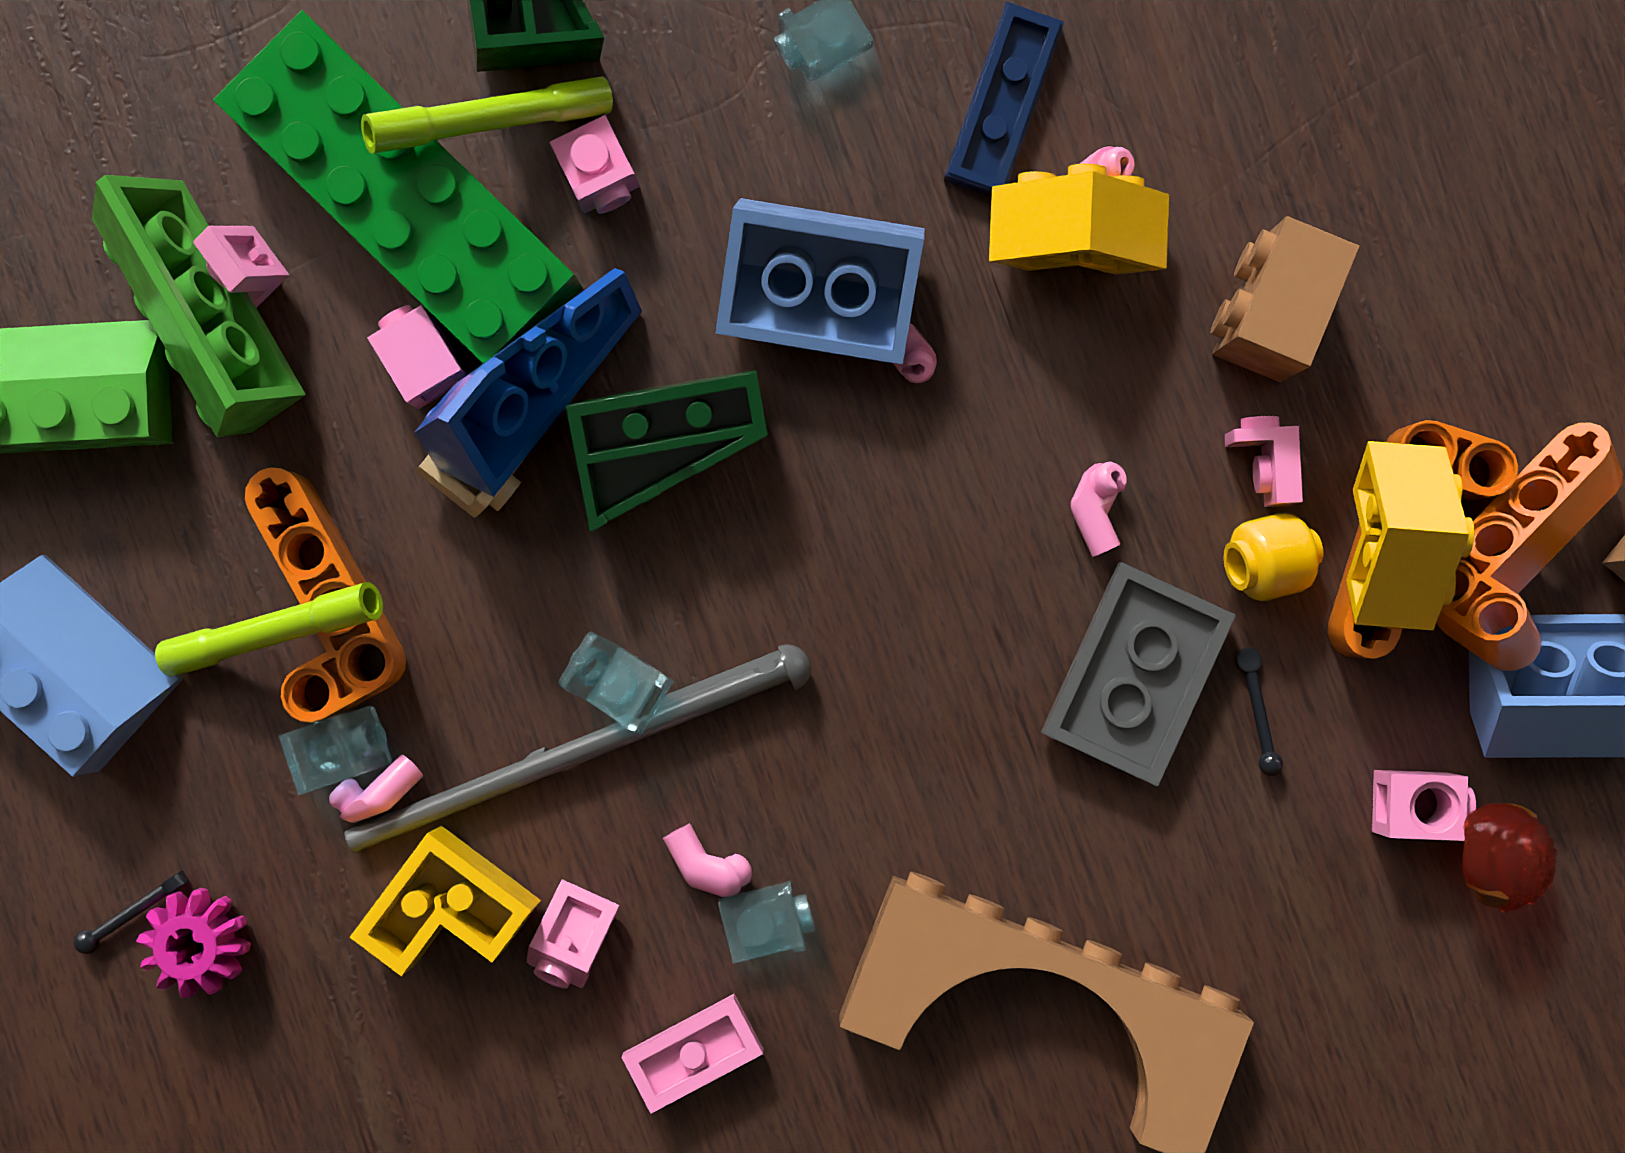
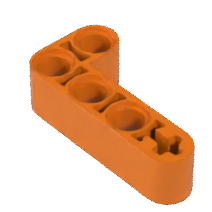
M1425 420L1403 427L1391 434L1386 441L1387 443L1409 444L1413 436H1419L1429 446L1446 447L1453 474H1458L1461 477V500L1473 501L1503 494L1512 487L1517 478V459L1507 445L1498 440L1438 421ZM1474 455L1483 458L1490 470L1489 479L1483 487L1475 483L1470 476L1469 464ZM1359 523L1329 618L1327 633L1332 646L1344 656L1375 659L1386 656L1395 648L1403 628L1365 625L1373 629L1371 640H1362V635L1359 632L1353 631L1355 621L1346 579L1362 533Z
M1577 423L1568 426L1558 433L1521 471L1512 487L1503 494H1499L1473 521L1474 542L1471 553L1468 557L1460 558L1455 572L1456 587L1454 596L1465 595L1458 600L1452 601L1449 605H1443L1436 623L1445 634L1495 668L1514 671L1526 667L1535 660L1540 652L1542 641L1524 600L1518 594L1617 493L1622 485L1623 473L1610 436L1603 427L1593 423ZM1551 505V506L1548 507L1547 509H1544V510H1541V511H1537V510H1539V509L1542 508V507ZM1507 550L1501 555L1493 556L1499 551ZM1514 626L1507 633L1495 635L1496 632L1504 627Z
M272 467L260 470L251 477L245 490V502L248 511L300 604L313 601L320 595L366 582L316 489L307 478L295 472ZM278 486L291 489L292 493L284 498L289 512L272 506V503L279 498L276 489ZM292 517L305 519L309 521L295 524ZM317 536L323 544L324 557L318 566L309 570L301 563L299 556L300 547L309 537ZM382 612L379 619L331 633H316L326 652L295 668L286 676L281 686V700L290 716L303 722H317L337 717L398 682L406 669V656L384 613ZM369 645L378 647L385 657V668L382 674L375 680L366 677L359 666V657L362 651ZM315 675L323 678L328 684L330 691L329 700L321 710L311 707L305 698V686Z

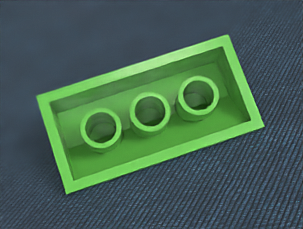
M104 175L96 182L92 221L104 240V250L108 257L122 271L134 292V301L137 308L150 320L165 346V355L174 370L181 374L196 400V409L200 418L207 426L212 428L216 437L252 433L306 395L248 293H230L227 288L217 283L209 274L206 267L207 261L193 243L209 225L184 181Z
M150 320L0 329V454L173 444L169 362L165 355V346Z

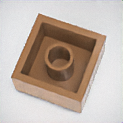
M1286 216L1271 231L1263 229L1255 244L1248 242L1237 263L1234 277L1242 280L1239 289L1231 301L1224 300L1214 319L1210 334L1219 338L1212 355L1280 383L1310 367L1360 246L1289 216Z

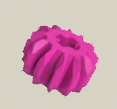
M206 888L192 891L189 899L182 892L178 891L166 897V909L156 907L148 912L146 918L154 930L139 934L136 942L143 947L153 949V955L142 960L140 968L151 970L159 966L162 972L157 979L156 988L165 990L177 982L181 998H190L196 995L200 987L208 995H211L222 989V977L233 979L240 974L242 967L234 956L247 953L250 950L251 943L245 939L235 937L234 933L247 925L248 918L237 916L229 920L225 916L231 908L232 898L224 896L211 905L210 894ZM193 932L194 941L203 943L204 950L197 954L196 946L192 943H186L185 936Z

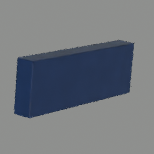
M1006 1L944 181L992 197V186L1008 184L1064 21Z

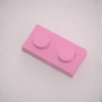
M734 993L630 1048L623 1053L621 1058L650 1113H653L763 1054L764 1049Z

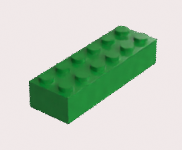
M303 10L213 99L225 113L482 363H485L565 305L583 288L575 274L437 140L422 146L371 154L365 145L362 135V116L364 114L403 107Z

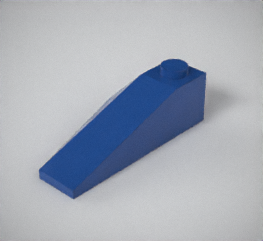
M614 268L452 386L437 406L430 410L425 420L414 432L437 469L493 497L565 409L566 405L569 404L642 313L625 272Z

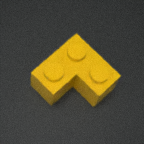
M1074 164L1068 167V175L1056 176L1047 172L1020 173L1017 183L992 186L989 262L1027 271L1079 265L1115 275L1166 269L1169 194L1145 187V179L1141 177L1107 175V167L1098 164Z
M1368 441L1353 487V495L1362 533L1346 579L1355 624L1434 630L1442 606L1451 604L1456 587L1455 572L1460 558L1470 555L1474 542L1473 521L1471 518L1465 517L1461 504V477L1458 474H1453L1446 447Z
M440 826L426 834L349 938L400 976L417 964L444 927L493 963L506 949L541 900L443 826Z

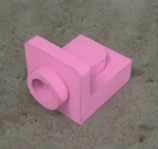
M606 115L550 141L584 213L595 208L599 214L617 209L631 199L630 191L640 187L636 175Z
M208 226L193 241L196 248L207 261L206 267L212 278L221 286L227 288L230 293L247 292L256 308L289 276V273L254 226Z
M1279 416L1242 418L1241 429H1234L1225 434V447L1261 446L1262 455L1255 456L1253 461V483L1256 493H1264V507L1291 506L1303 502L1299 426L1280 427Z
M562 879L529 945L527 963L535 967L534 974L541 980L559 988H568L570 983L583 988L589 976L591 966L617 914L619 905Z

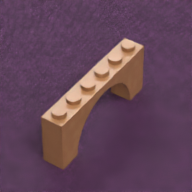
M910 872L907 881L892 876L840 1011L839 1021L841 1028L900 1050L908 1032L923 1011L944 992L968 978L990 971L1010 968L1038 969L1065 976L1084 985L1107 1002L1120 1018L1128 1034L1134 1052L1138 1079L1137 1099L1130 1130L1139 1144L1162 1153H1205L1254 1024L1247 1015L1237 1009L1240 999L1204 985L1201 995L1178 986L1181 976L1150 963H1145L1142 972L1119 963L1122 957L1120 952L1091 940H1086L1083 949L1060 940L1063 934L1061 929L1043 921L1028 917L1025 926L1006 920L1001 918L1004 908L984 898L969 894L966 904L942 895L946 885L922 874Z

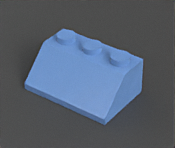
M740 198L732 211L715 334L903 364L925 228Z
M41 555L0 582V711L72 777L101 771L183 678L179 675L169 677L163 674L156 663L155 653L47 555Z
M1625 614L1531 615L1542 641L1541 649L1532 663L1514 671L1495 668L1469 650L1470 714L1485 758L1625 757ZM1514 626L1504 627L1496 632L1495 635L1507 633Z

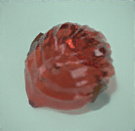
M1490 802L1473 810L1465 818L1463 825L1465 836L1463 874L1466 886L1475 891L1478 902L1485 906L1497 908L1503 913H1508L1509 911L1520 909L1524 905L1537 902L1538 898L1553 883L1557 870L1556 857L1558 851L1554 848L1555 840L1549 836L1546 825L1541 824L1537 819V815L1529 809L1512 803L1496 804Z

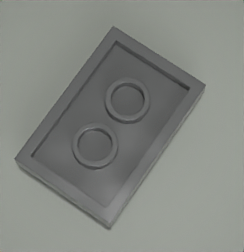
M1123 562L1118 563L1040 733L1155 786H1159L1236 614Z

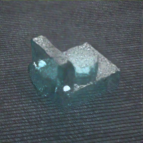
M819 0L796 14H793L790 8L778 13L780 34L774 37L775 45L790 71L800 67L809 84L873 48L874 40L851 0Z
M589 632L579 648L573 653L558 684L566 691L587 700L627 729L642 735L674 680L627 649L594 632Z
M371 705L278 736L298 795L392 763L385 730L379 722L375 708Z
M791 881L718 900L733 964L793 949V953L806 950L805 933L815 931L807 895L795 896Z

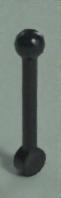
M1247 647L1237 652L1235 664L1240 671L1245 672L1263 754L1259 759V768L1263 774L1275 776L1282 771L1283 760L1274 751L1257 669L1262 663V656L1257 649Z
M182 870L94 930L80 931L74 938L75 950L81 954L93 953L98 948L101 939L167 895L178 890L190 880Z

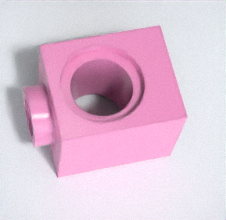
M406 305L390 312L378 322L380 330L367 337L406 403L418 410L447 393L454 384L469 374L434 315L422 305L414 310L410 305Z
M1374 770L1372 832L1389 838L1466 841L1467 825L1473 824L1476 813L1475 794L1472 788H1468L1467 776L1448 772ZM1430 788L1436 796V810L1430 818L1420 821L1415 814V800L1422 791Z

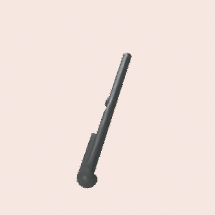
M790 644L778 646L779 650L651 700L653 709L549 750L547 747H543L531 752L522 761L345 830L346 842L350 850L356 853L791 680L795 691H797L807 683L810 677V660L807 654L799 647Z

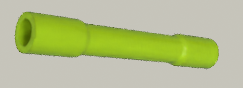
M601 76L552 84L540 90L428 108L413 106L364 114L361 119V129L368 151L371 154L422 146L433 140L545 121L564 122L609 114L612 110L613 97L608 81Z
M364 582L320 595L307 603L220 628H205L163 640L157 645L155 650L156 663L163 674L174 677L216 665L226 658L319 632L331 633L379 619L382 615V597L374 584Z

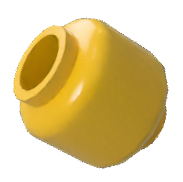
M1279 513L1246 521L1235 528L1230 542L1226 544L1224 549V567L1228 579L1237 590L1243 591L1254 600L1268 601L1302 592L1312 586L1318 574L1319 564L1323 559V546L1318 534L1313 529H1309L1306 523L1298 516L1289 513Z

